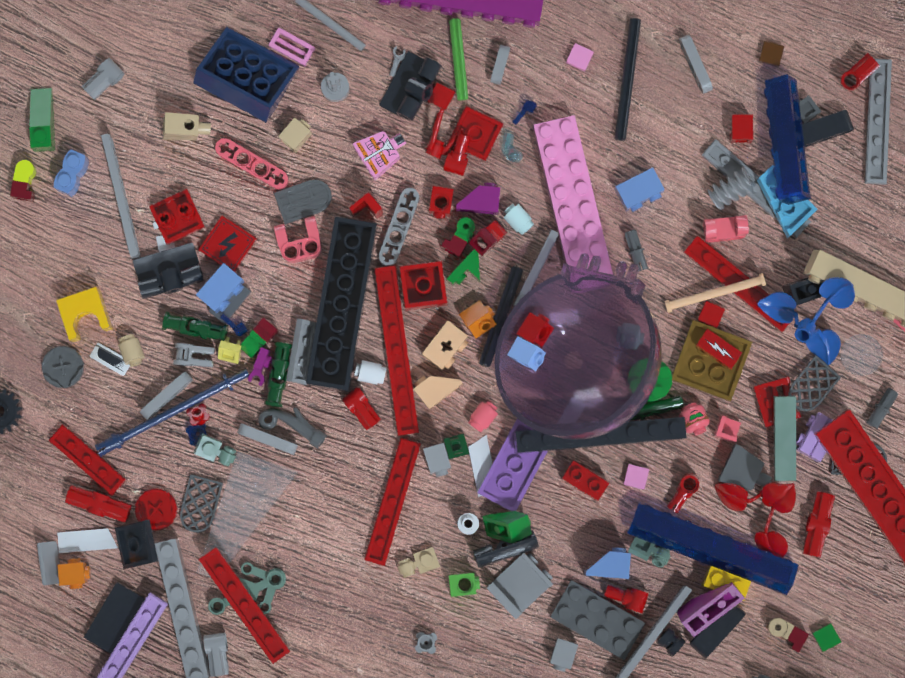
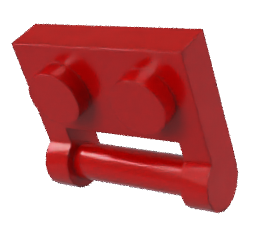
M790 377L753 387L765 428L774 425V396H778L776 387L781 386L784 396H788L789 383H791ZM796 409V419L801 418L800 411Z

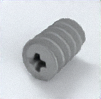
M744 167L741 168L742 175L735 171V179L728 175V183L721 179L719 181L721 187L713 184V191L707 190L711 200L718 209H724L725 204L731 205L732 200L738 201L739 196L745 197L746 191L748 193L753 192V187H755L754 181Z

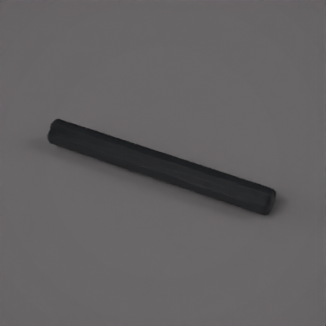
M511 267L494 316V321L497 325L490 329L479 360V364L482 366H491L523 270L519 267Z

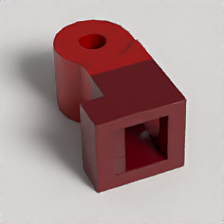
M495 220L486 228L481 229L471 239L469 244L483 256L508 232ZM478 240L484 242L486 248H482L478 244Z

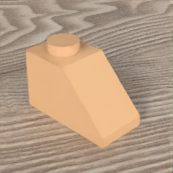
M423 376L414 383L416 385L414 391L430 410L463 385V383L459 379L429 376L426 379Z

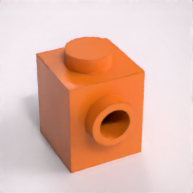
M480 300L459 314L475 339L497 325L492 318L495 314L490 306H484Z
M80 558L67 559L68 564L58 565L59 586L69 585L70 589L83 588L82 584L88 583V579H91L90 566H87L86 562H80Z

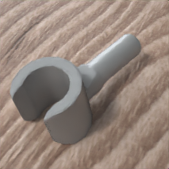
M397 46L393 49L394 61L389 74L392 77L395 76L399 62L405 57V49L402 55L396 54Z

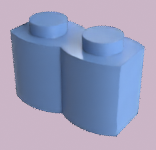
M72 149L68 151L63 159V169L55 177L54 188L58 192L73 197L80 187V178L88 169L89 159L84 154Z

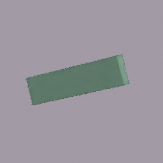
M774 396V481H796V396Z

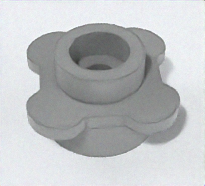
M417 633L416 638L418 642L415 650L418 653L422 651L429 654L435 653L437 635L435 633Z

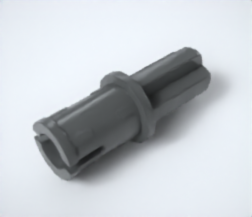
M631 230L626 232L625 238L630 250L628 254H631L635 271L639 272L642 269H649L643 253L645 249L641 246L637 231Z
M888 388L879 403L875 404L876 408L866 421L868 425L878 429L886 414H890L889 409L898 397V393L895 390Z

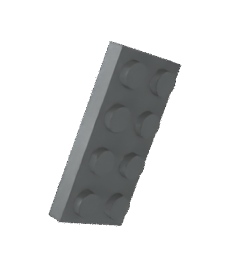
M572 580L550 616L552 619L623 660L627 657L645 625L643 621Z

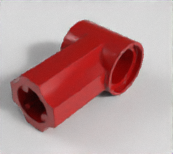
M867 53L850 70L842 75V87L846 91H855L880 65ZM848 76H854L857 79L856 84L852 87H848L844 83L845 78Z
M358 386L341 398L350 412L355 414L366 430H369L381 421L380 417L368 403L369 400Z

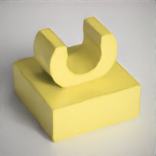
M226 337L225 341L221 340L218 359L238 364L241 356V340H237V343L233 344L229 343L230 337Z

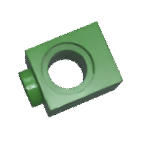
M474 573L449 575L451 597L476 594L477 589H480L479 576L475 577ZM462 578H467L471 582V587L466 591L461 590L458 586Z

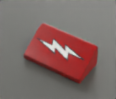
M709 329L705 331L696 344L697 348L729 370L734 367L742 354L741 351Z

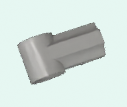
M108 58L99 65L97 72L81 87L96 100L110 85L117 84L125 73L111 58Z
M226 633L204 635L205 653L208 654L210 677L228 675Z

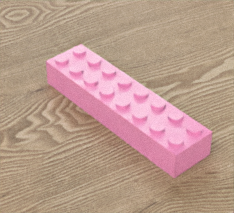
M575 115L533 125V132L571 290L574 291L613 282L614 276Z

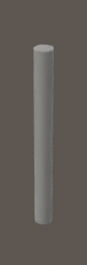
M295 0L298 5L358 50L362 51L365 48L366 44L307 0Z

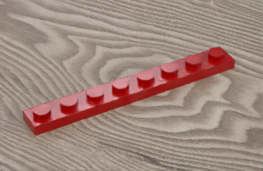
M396 265L375 268L398 436L419 433Z

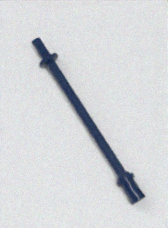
M247 369L229 378L226 374H223L224 380L122 434H111L110 438L95 444L96 450H100L98 454L102 457L116 448H123L122 445H124L125 441L226 388L233 391L232 385L249 377Z

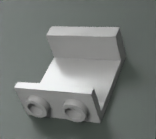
M525 553L520 555L486 587L515 619L553 585L550 581L553 577L545 569L540 571L536 566L538 561L530 553L528 555Z

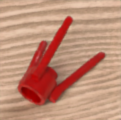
M443 108L436 115L430 141L425 150V153L439 159L442 154L447 155L449 149L457 140L459 132H463V128H460L445 147H443L444 142L436 139L444 113Z

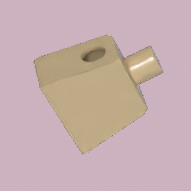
M165 112L163 118V140L195 141L198 138V134L210 135L211 122H199V115ZM190 125L192 130H187L184 126Z

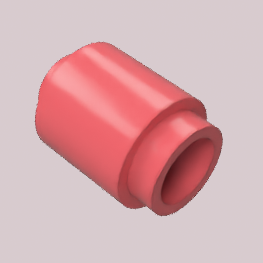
M481 401L471 414V419L468 423L482 433L484 429L487 430L497 417V407L489 401L486 403Z

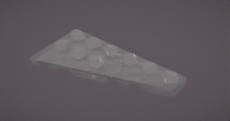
M237 452L202 556L217 546L227 562L230 563L297 475L298 471ZM199 563L196 573L210 577L203 565Z

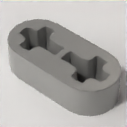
M500 44L491 76V83L501 85L511 47Z

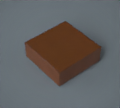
M764 41L758 62L779 67L784 46Z

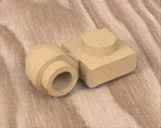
M431 547L413 554L415 562H411L410 558L399 561L397 568L400 575L402 574L403 578L416 574L414 570L417 567L420 574L436 569L440 565L434 548Z

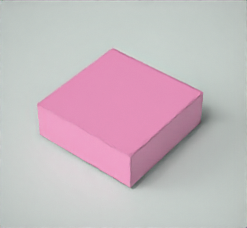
M575 43L566 63L585 72L594 52Z
M628 464L623 485L644 490L649 469Z

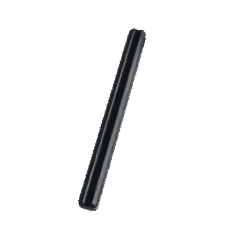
M631 18L629 22L615 130V140L625 141L627 135L641 19Z

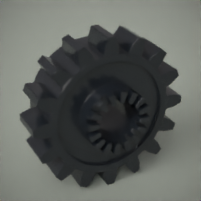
M4 389L2 393L0 391V406L5 409L4 415L0 417L1 435H5L6 430L13 432L12 427L14 425L19 427L18 420L23 419L20 411H23L24 408L19 407L21 399L15 400L16 394L12 392L8 395L7 389Z

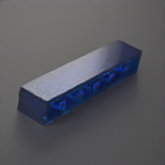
M786 74L765 80L766 88H764V95L768 104L766 109L770 122L768 132L772 139L771 155L775 165L773 174L777 182L775 193L779 201L789 205L809 200L811 195L797 79Z

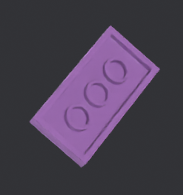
M518 418L477 492L510 511L517 510L548 452L514 453L513 432L537 430V428Z

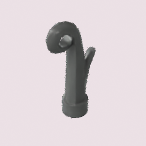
M297 407L293 408L295 416L275 408L266 409L259 415L258 422L263 429L270 430L274 428L279 419L306 438L309 444L317 449L322 445L327 436L321 430L314 428L302 416ZM272 416V422L265 423V418Z

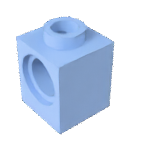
M517 336L507 355L514 361L536 371L543 363L546 352Z

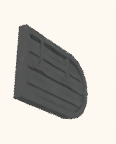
M316 179L305 181L274 193L285 225L319 214L327 209L332 199L331 190L328 185Z

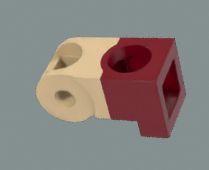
M773 618L767 625L771 635L782 637L791 642L790 649L797 653L800 652L809 636L805 631L781 618Z

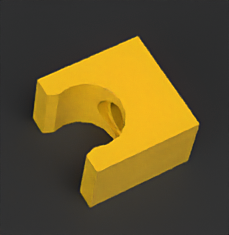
M94 287L56 300L69 341L74 343L80 340L77 326L80 319L86 315H96L103 330L109 331L113 329L99 288Z

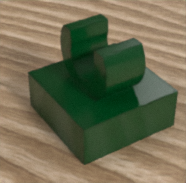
M464 434L444 439L449 460L469 454Z

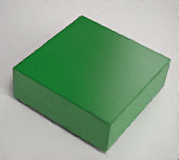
M832 623L812 633L822 652L841 643Z

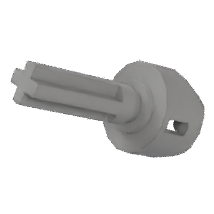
M330 72L321 82L323 96L328 101L339 102L349 95L350 86L348 80L340 73Z

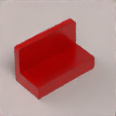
M369 192L349 208L353 217L365 207L371 211L376 219L383 215L381 206Z

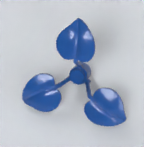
M841 277L826 279L819 288L820 295L826 298L813 319L806 318L800 322L798 313L794 311L796 308L795 300L784 292L772 293L758 302V306L763 312L780 323H791L793 318H795L794 327L797 328L795 338L802 343H806V346L814 355L822 359L827 365H830L839 353L841 346L840 338L831 329L823 331L819 328L816 329L815 322L829 302L832 306L839 309L851 306L855 299L854 285L847 279Z

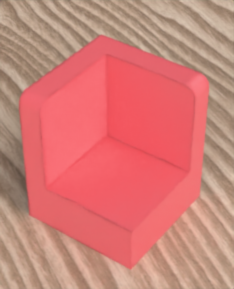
M724 415L720 416L714 437L735 443L741 422L726 418L727 416Z

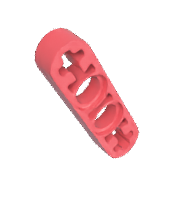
M222 138L216 143L215 150L224 160L274 189L282 190L288 185L289 178L283 170L227 138ZM228 143V147L230 150L235 151V148L238 149L234 153L233 159H230V157L232 156L231 153L227 151L221 153V145L225 146ZM241 153L249 156L248 162L243 165L237 162V157ZM258 164L266 165L267 171L265 174L258 175L255 172ZM271 169L274 170L272 174L276 177L283 175V184L279 183L278 185H275L276 181L272 177H269V180H266V178L270 175Z

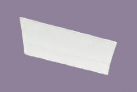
M487 435L468 447L477 492L492 466Z
M108 528L57 533L59 553L118 548Z

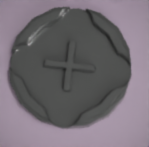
M67 346L51 349L42 361L43 376L49 384L58 388L74 386L81 380L84 373L82 356L76 350Z

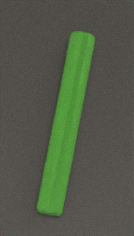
M453 18L450 19L449 24L456 94L458 101L468 100L461 20Z

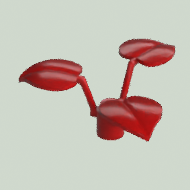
M717 483L715 489L721 502L731 510L743 511L746 509L747 503H751L762 497V502L766 506L771 507L764 532L758 531L755 534V543L764 554L777 559L784 558L788 552V543L778 532H769V525L775 509L780 513H789L793 510L796 502L794 483H768L752 498H748V492L739 485Z

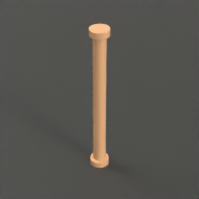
M761 273L759 277L673 301L666 300L665 305L667 312L670 313L673 309L761 284L766 286L763 273Z

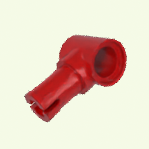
M459 132L454 150H451V153L447 155L443 171L464 176L469 160L466 151L470 135Z
M686 473L682 476L680 484L676 488L677 492L669 504H667L669 509H672L676 504L673 509L675 513L678 514L687 498L690 499L693 493L699 489V478L696 474ZM692 478L695 480L696 485L694 488L689 489L685 487L684 481Z
M608 584L604 596L622 602V605H625L624 608L643 614L649 593L632 587L624 590Z

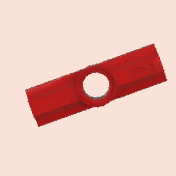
M72 485L67 492L65 503L86 509L89 513L102 517L107 516L125 523L129 518L132 505L111 499L110 496L95 491L90 492Z
M816 491L812 513L809 514L806 524L807 534L802 554L821 558L825 537L828 536L832 518L830 516L835 495Z

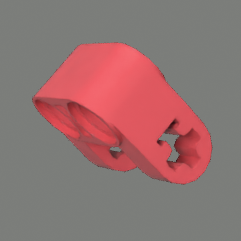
M747 215L703 220L706 243L743 239L749 233Z
M315 216L304 218L309 237L292 242L288 240L284 224L274 226L277 243L286 262L298 263L316 258L321 254V240ZM309 243L317 244L315 252L309 253L306 251ZM289 248H295L297 254L293 258L286 257V251Z

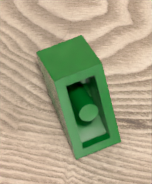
M510 511L482 516L486 536L513 544L532 534L531 521L528 514Z

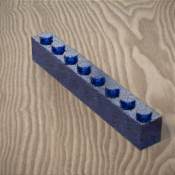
M638 503L627 531L629 535L785 595L789 593L793 586L799 566L790 559L780 558L769 551H762L748 543L736 541L730 536L721 535L709 528L697 526L689 520H682L668 512L653 509V507L647 504Z

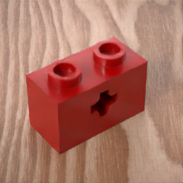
M574 460L561 478L597 502L609 485V482Z

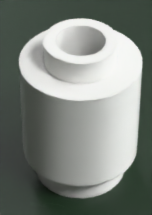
M362 360L361 364L357 363L354 376H358L357 381L374 385L378 383L383 384L386 368L382 367V364Z
M465 513L458 520V528L463 534H473L479 527V520L474 514ZM471 520L473 525L470 528H466L464 522Z

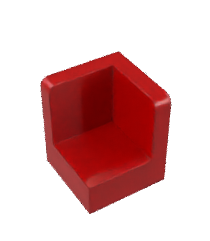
M753 114L732 115L730 143H751L753 141Z

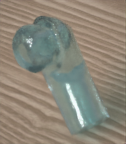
M504 133L502 143L503 155L510 162H520L522 160V153L513 146L514 134Z

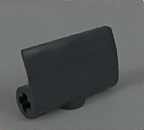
M408 51L379 105L406 120L413 121L423 101L426 102L430 99L433 93L432 84L442 65L428 57L423 59Z
M193 243L132 261L143 299L162 293H176L181 291L183 287L204 281Z
M531 530V535L517 541L515 544L500 541L494 551L491 544L473 550L478 568L538 549L539 544L534 531ZM506 543L507 546L502 548V544Z

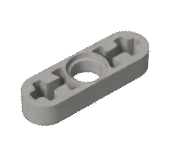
M686 35L679 38L681 49L701 93L704 94L713 90L710 78L691 36Z
M187 372L182 373L152 399L140 413L146 420H149L186 388L193 379Z
M242 423L237 431L240 435L292 455L295 454L298 447L294 443Z

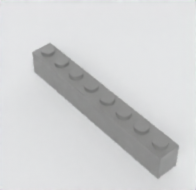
M179 539L155 543L186 678H211Z

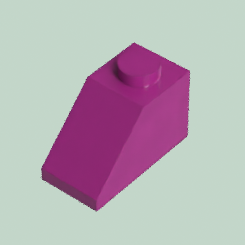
M484 183V186L479 185L456 204V211L498 215L501 187H496L497 184Z

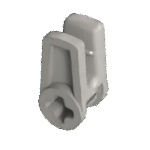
M175 343L177 352L176 360H173L174 365L213 368V361L194 359L192 355L194 353L213 355L215 348Z

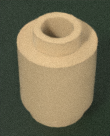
M134 334L120 338L118 340V347L125 365L130 364V367L140 365L145 356L138 338H135Z

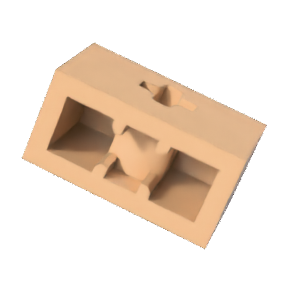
M447 321L422 353V356L442 371L445 367L449 369L456 360L453 356L457 351L462 352L469 342L466 341L468 335ZM450 342L452 350L443 352L442 343L447 344Z

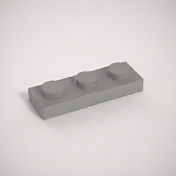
M297 319L286 381L307 385L306 380L317 322Z

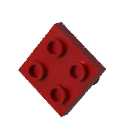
M188 189L149 206L167 245L205 228Z

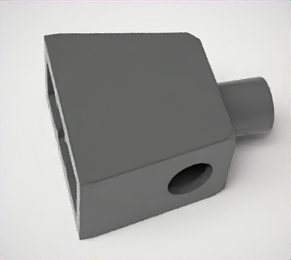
M734 444L717 481L720 483L736 484L745 490L752 491L755 484L764 487L770 483L772 477L761 472L765 464L738 444Z

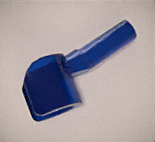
M527 100L521 112L512 123L516 125L525 115L526 111L533 114L537 104Z
M222 314L220 316L223 321L230 325L236 335L242 336L248 332L242 321L235 325L226 315Z

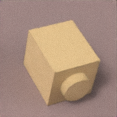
M294 118L278 137L280 141L296 153L312 135L309 130L311 126L303 119L298 121Z

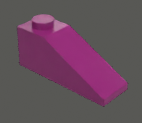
M731 582L692 598L676 612L681 623L695 637L743 601L745 597Z

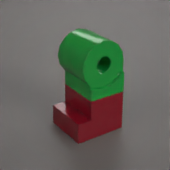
M468 217L461 218L457 223V231L451 241L445 239L441 249L459 259L474 234V221Z
M263 317L250 332V335L241 343V350L252 359L259 353L260 348H264L279 331Z

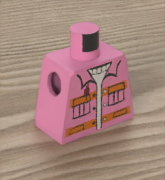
M385 131L353 143V147L375 181L400 159L397 149L405 145L406 142L400 133L389 139Z

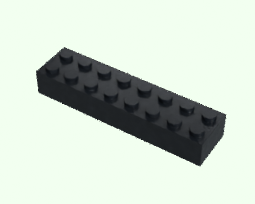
M335 217L306 384L309 386L345 392L350 391L378 229L377 223Z

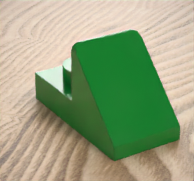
M475 249L447 278L449 284L452 286L456 283L460 285L467 277L466 272L470 273L480 282L479 253Z

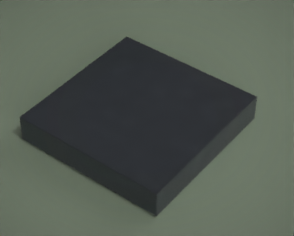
M150 519L115 528L123 570L158 562Z

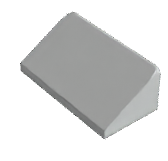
M57 542L38 543L42 585L59 584L58 565L60 561Z

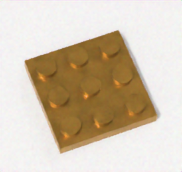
M692 320L672 374V381L731 402L753 342ZM707 329L742 352L731 370L696 347V344Z

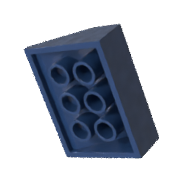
M226 27L197 67L193 84L267 123L297 73L299 66Z

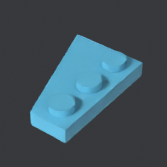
M774 165L757 179L787 239L818 210Z

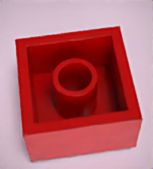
M442 261L400 266L406 311L448 305Z

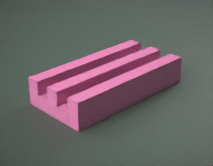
M279 27L268 45L270 48L304 67L315 51L314 46ZM281 34L284 37L308 49V52L306 53L301 49L293 46L292 44L284 41L283 39L279 38V35ZM275 42H278L284 45L285 47L293 50L294 52L302 55L304 59H301L296 55L288 52L287 50L279 47L275 44Z

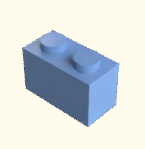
M651 168L615 186L614 190L625 211L631 209L634 212L643 207L642 203L648 200L652 203L660 199L665 189L654 168Z
M223 263L196 296L216 313L219 311L223 312L230 304L228 300L233 295L237 296L243 290L244 286L242 284L245 281Z

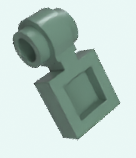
M203 433L193 451L195 455L212 462L218 456V462L226 466H230L237 456L235 449L226 445L224 449H220L222 445L220 440Z
M637 532L628 550L629 553L645 561L648 560L649 556H652V563L660 568L667 565L671 557L668 548L663 546L654 547L657 541L640 532Z

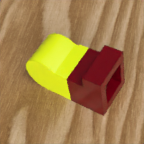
M19 161L15 167L10 197L13 199L34 202L35 193L30 191L32 179L36 176V167L30 161Z

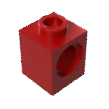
M433 186L429 214H433V217L438 219H445V216L450 217L454 189ZM440 198L447 201L446 207H436V200Z
M530 312L516 334L542 349L554 327L548 323L550 319L539 313L536 316Z

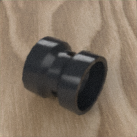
M669 627L658 638L656 643L660 647H665L667 653L673 657L686 641L682 637L676 636L675 631Z

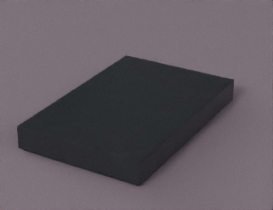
M116 582L84 638L112 654L145 601V598Z

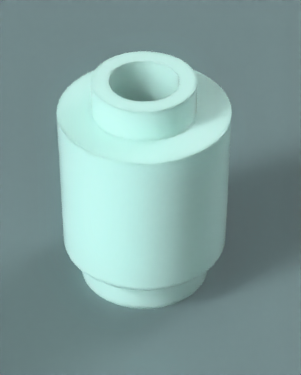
M512 204L504 211L506 214L504 219L516 233L519 232L523 235L534 225L531 221L532 218L520 204L516 206Z

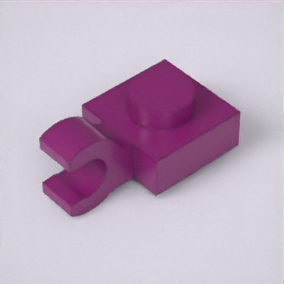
M260 348L253 371L248 377L249 382H252L253 377L259 376V386L264 384L265 378L262 371L264 367H269L272 359L269 350Z

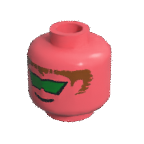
M694 402L681 408L682 412L679 414V417H685L686 433H694L697 436L706 432V427L710 424V420L702 405H697Z

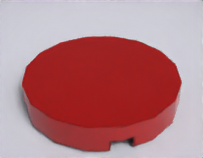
M163 489L145 491L135 504V515L138 522L150 519L151 529L154 531L168 528L177 517L178 506L176 500L169 492Z

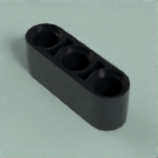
M843 110L790 129L796 148L799 150L853 131L854 127L848 111Z
M736 605L696 635L689 645L706 659L743 619L746 612Z

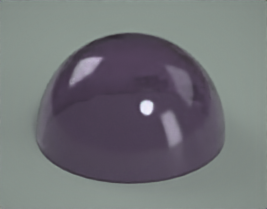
M582 253L576 267L564 263L560 274L538 284L513 308L501 329L497 341L494 364L500 395L506 406L518 420L528 427L551 437L571 440L589 439L605 435L623 426L644 407L659 377L662 363V344L655 317L648 304L642 298L646 285L640 279H636L639 271L638 264H631L626 277H624L627 264L624 261H619L615 273L612 275L598 272L601 265L600 256H593L587 269L590 257L588 254ZM530 312L536 316L539 313L550 319L548 323L554 327V330L542 347V350L546 352L544 361L536 371L514 361L507 355L518 336L516 333Z

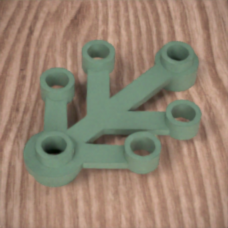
M245 562L241 566L243 574H253L264 580L254 583L240 577L239 579L255 601L259 591L267 588L264 601L259 604L260 608L264 603L269 605V610L263 611L264 614H267L272 609L271 602L275 591L282 588L286 583V575L278 568L265 571L254 567L250 562ZM247 564L251 566L249 573L244 571V566ZM273 575L279 576L280 580L278 583L272 581ZM213 598L208 604V609L212 614L219 615L225 611L230 603L226 598ZM216 602L221 603L220 610L214 608Z

